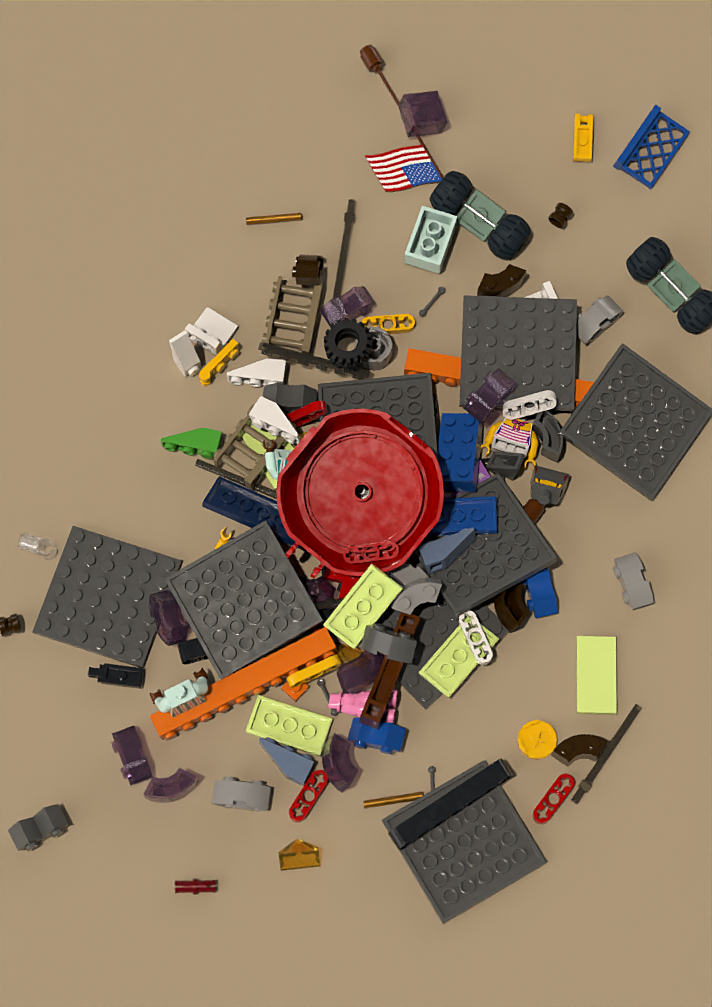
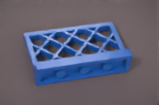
M656 104L613 165L614 168L617 170L622 169L649 189L652 188L690 132L661 112V108ZM659 118L666 122L667 128H658L657 121ZM672 130H679L683 133V136L674 139ZM668 131L670 140L661 141L659 132ZM656 133L658 141L649 143L647 135ZM671 143L672 152L664 153L662 144ZM659 145L660 154L652 155L650 146ZM646 147L648 155L639 157L638 148ZM661 157L663 165L654 167L653 158ZM649 159L651 168L642 169L640 160ZM630 161H637L638 170L630 169L627 167V164ZM652 171L653 180L651 182L646 180L643 172Z

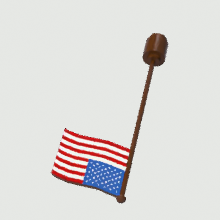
M371 44L363 47L360 50V58L369 72H378L420 143L417 146L401 147L382 154L365 155V158L385 192H398L423 184L440 182L444 177L381 72L384 65L382 57L376 47H373Z

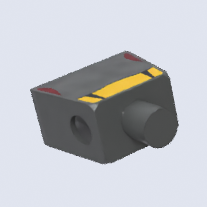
M534 465L530 481V497L538 500L542 505L548 503L558 504L566 491L570 474Z

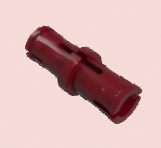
M175 880V886H183L175 887V894L193 893V895H197L201 892H216L215 887H207L216 886L215 880Z

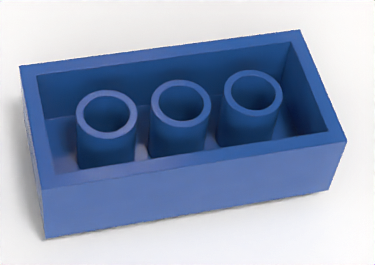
M442 413L438 444V463L442 473L444 492H476L483 428L480 414Z

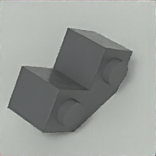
M59 804L44 807L31 818L18 821L8 829V832L18 851L24 849L30 851L48 838L61 835L63 829L69 824Z

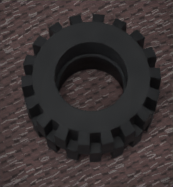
M344 318L345 321L341 322L339 319L336 321V325L333 323L330 325L331 330L327 329L325 332L324 347L326 356L330 359L332 365L336 364L338 369L342 366L346 371H348V368L356 370V366L362 367L363 361L367 363L369 360L368 356L372 354L371 335L368 328L364 327L361 321L357 323L356 319L352 318V321H349L348 318ZM350 337L359 341L358 346L352 351H342L337 347L338 343L344 338Z

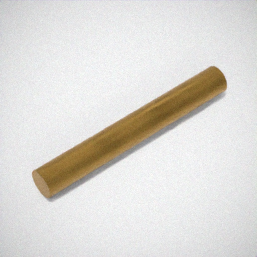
M301 213L246 217V225L302 220Z
M416 792L364 800V809L415 801L423 796V793Z

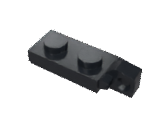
M104 663L99 668L89 667L88 677L96 678L98 683L141 689L144 669Z

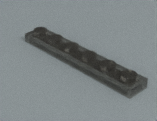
M261 341L259 343L258 350H262L261 354L272 357V354L280 355L279 359L290 361L291 358L296 359L298 364L309 366V363L315 364L317 369L327 371V368L334 369L335 374L345 376V373L353 374L352 378L358 380L368 378L370 370L356 367V370L348 368V371H346L342 366L340 369L336 368V364L332 365L329 359Z

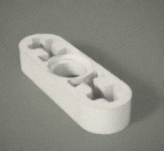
M545 390L506 401L503 404V416L506 419L513 420L553 409L556 406V394L553 391ZM528 402H532L535 404L531 408H527L524 406Z
M468 610L459 616V625L475 661L480 665H486L492 659V650L475 613ZM465 616H468V618H473L471 620L472 629L470 630L468 623L463 622ZM478 633L481 636V640L477 643L472 642L470 635ZM483 643L485 645L482 646V650L484 653H488L485 660L483 657H478L480 655L479 646Z

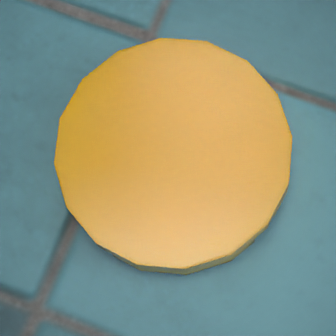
M533 720L522 726L517 741L519 749L525 756L530 759L539 760L552 754L556 748L557 736L550 724L541 720Z

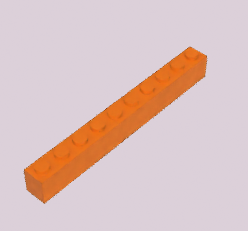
M408 348L404 375L431 373L432 383L442 382L447 386H460L461 358ZM575 379V408L594 382Z
M324 627L209 685L207 693L204 694L206 702L173 718L170 711L166 713L158 711L150 715V718L159 737L162 740H170L177 735V732L181 730L188 731L194 727L195 723L208 721L212 718L211 715L217 712L223 713L230 709L229 706L245 702L248 696L252 694L255 696L265 691L264 688L270 685L272 687L282 683V679L322 659L335 655L337 648L327 628Z

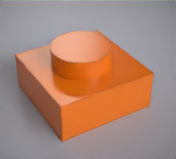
M288 681L281 687V690L295 702L309 689V686L305 683L298 687L290 688Z

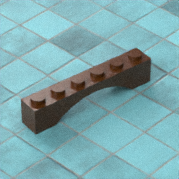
M401 612L394 632H407L414 638L420 617ZM385 655L360 715L359 723L375 729L379 728L404 662L388 659V655Z

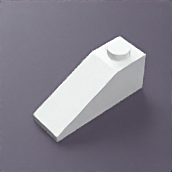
M184 330L170 339L169 343L173 361L185 378H187L188 376L196 375L200 371L201 363L187 332Z

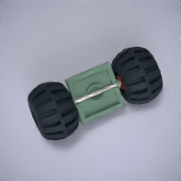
M448 172L430 196L432 207L435 210L455 215L463 207L457 215V222L483 241L493 231L487 242L490 251L498 258L512 259L531 233L528 223L518 215L508 214L498 224L506 210L478 189L474 191L467 201L473 190L471 181L460 172Z
M656 237L648 238L626 260L629 273L642 282L649 281L657 273L658 276L648 284L649 288L673 312L685 302L686 304L677 312L678 322L687 332L699 334L712 322V292L702 289L691 298L690 296L701 285L676 259L663 269L671 259L670 249L661 239Z

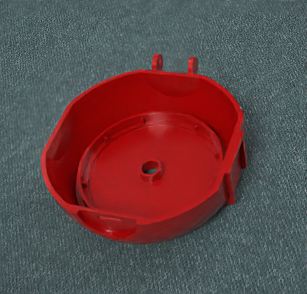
M348 409L325 416L317 427L312 426L288 455L286 458L288 463L278 474L276 489L278 511L287 534L296 541L285 556L289 558L291 554L294 555L297 547L301 545L317 558L321 564L312 570L311 577L313 579L324 566L333 572L351 576H362L371 564H374L383 572L401 566L439 521L443 507L444 489L442 473L432 449L391 415L377 410ZM361 484L366 485L369 489V494L364 499H360L355 495V488ZM393 541L399 546L398 555L392 559L349 564L343 558V552L349 546ZM391 544L386 549H382V545H378L380 550L379 557H384L383 552H389V555H393V552L396 551V548H393ZM368 547L365 553L367 557L374 558L377 551L374 547ZM359 548L360 552L356 553L353 552V549H350L347 557L354 560L355 556L361 555L360 559H364L362 555L363 548Z

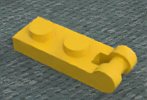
M575 113L573 161L591 162L593 114L585 116Z
M232 339L199 372L201 385L209 386L211 378L217 372L223 371L226 363L238 355V342Z

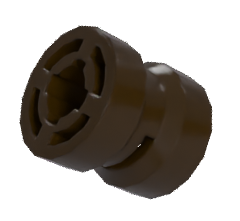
M558 203L555 207V212L550 214L548 220L555 227L562 229L566 225V220L573 215V210L564 203Z
M17 613L11 614L7 618L4 616L0 617V633L2 637L7 636L11 632H21Z

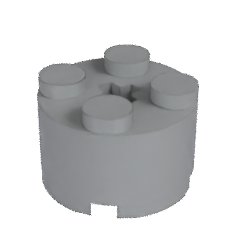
M369 327L372 347L377 349L372 350L371 356H368V362L363 361L362 367L369 370H382L391 360L392 340L384 329ZM355 339L356 348L359 344V341Z

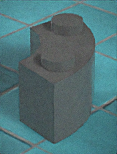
M277 382L264 386L263 397L277 403L283 413H291L315 402L317 390L307 385H285Z
M549 411L539 412L533 422L532 430L539 436L542 442L540 455L558 463L563 445V435L558 434L561 429L558 421Z
M374 623V626L366 625L361 644L362 649L375 655L378 652L388 655V659L412 663L417 641L411 637V634L402 631L396 633L378 623Z

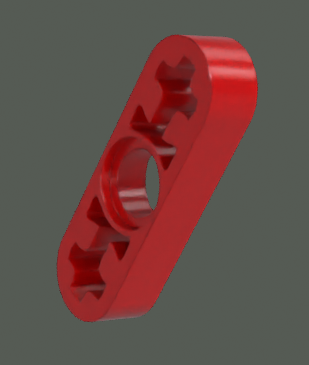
M312 402L285 416L297 428L327 413L326 402Z
M393 541L349 546L344 550L343 558L349 564L392 559L398 555L399 546ZM389 544L396 548L393 555H389V552H383L384 557H379L380 550L378 545H382V549L388 548ZM368 547L376 549L377 554L374 558L367 557L365 551ZM359 548H363L362 555L364 559H360L361 555L355 556L354 560L347 557L350 549H353V552L356 553L360 552Z
M316 770L311 774L289 809V816L292 821L299 823L306 819L328 784L326 772ZM320 775H322L324 782L318 783L316 789H319V791L317 792L313 787H310L309 784L314 786V784L316 783V779L314 777H319ZM306 791L314 793L312 801L308 802L303 799V794ZM300 800L304 805L309 807L306 809V807L304 806L301 810V813L303 815H298L296 818L294 817L295 814L293 810H298L300 808L301 804L298 803V801Z
M561 774L535 807L532 816L536 823L546 824L574 787V779L571 775ZM568 779L570 787L565 786L562 793H565L563 796L560 791L554 788L559 789L562 784L560 780L565 781ZM550 794H556L559 797L557 804L549 803L548 796ZM544 802L546 806L549 807L545 813V816L547 818L545 819L542 817L541 819H538L537 811H543L545 805L542 804Z

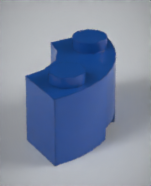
M548 567L521 581L522 585H526L529 612L533 611L535 618L558 613L556 596Z
M360 717L353 718L347 741L353 742L355 747L365 749V747L374 748L389 755L392 752H400L406 729L385 722H381L379 728L375 729L359 723Z

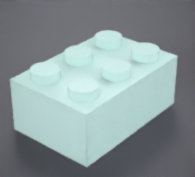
M422 206L404 255V263L440 274L457 226V216Z

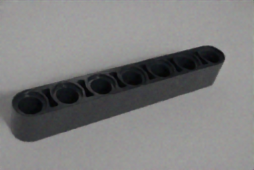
M501 758L396 826L388 835L400 851L506 782L513 774Z

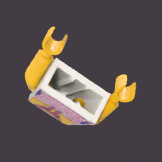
M526 416L513 420L505 418L503 421H499L490 427L484 440L485 444L480 447V454L483 449H488L486 457H489L491 453L489 447L491 444V448L504 452L523 453L525 455L524 458L528 456V460L523 465L524 469H526L527 463H531L533 471L534 465H536L534 457L537 455L539 441L536 433L532 430V424L526 421Z

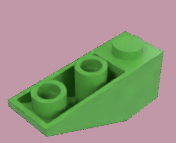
M199 428L161 438V445L167 451L174 452L179 450L183 451L186 455L198 454L205 459H212L215 452L221 446L222 431Z

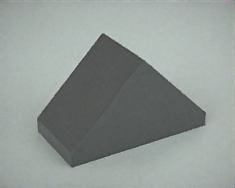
M493 451L486 468L513 480L519 471L525 455L523 453Z

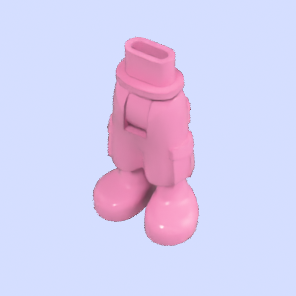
M393 689L387 707L394 709L385 710L382 718L385 723L394 724L398 690ZM370 691L330 693L328 708L337 709V712L359 718Z

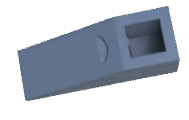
M474 528L462 529L458 533L445 535L441 539L425 542L423 545L418 546L427 574L446 569L476 540Z
M268 737L265 739L260 738L259 743L283 775L288 780L304 786L315 766L312 757L304 753L298 755L294 753V749L286 745L283 747L278 746L276 741Z

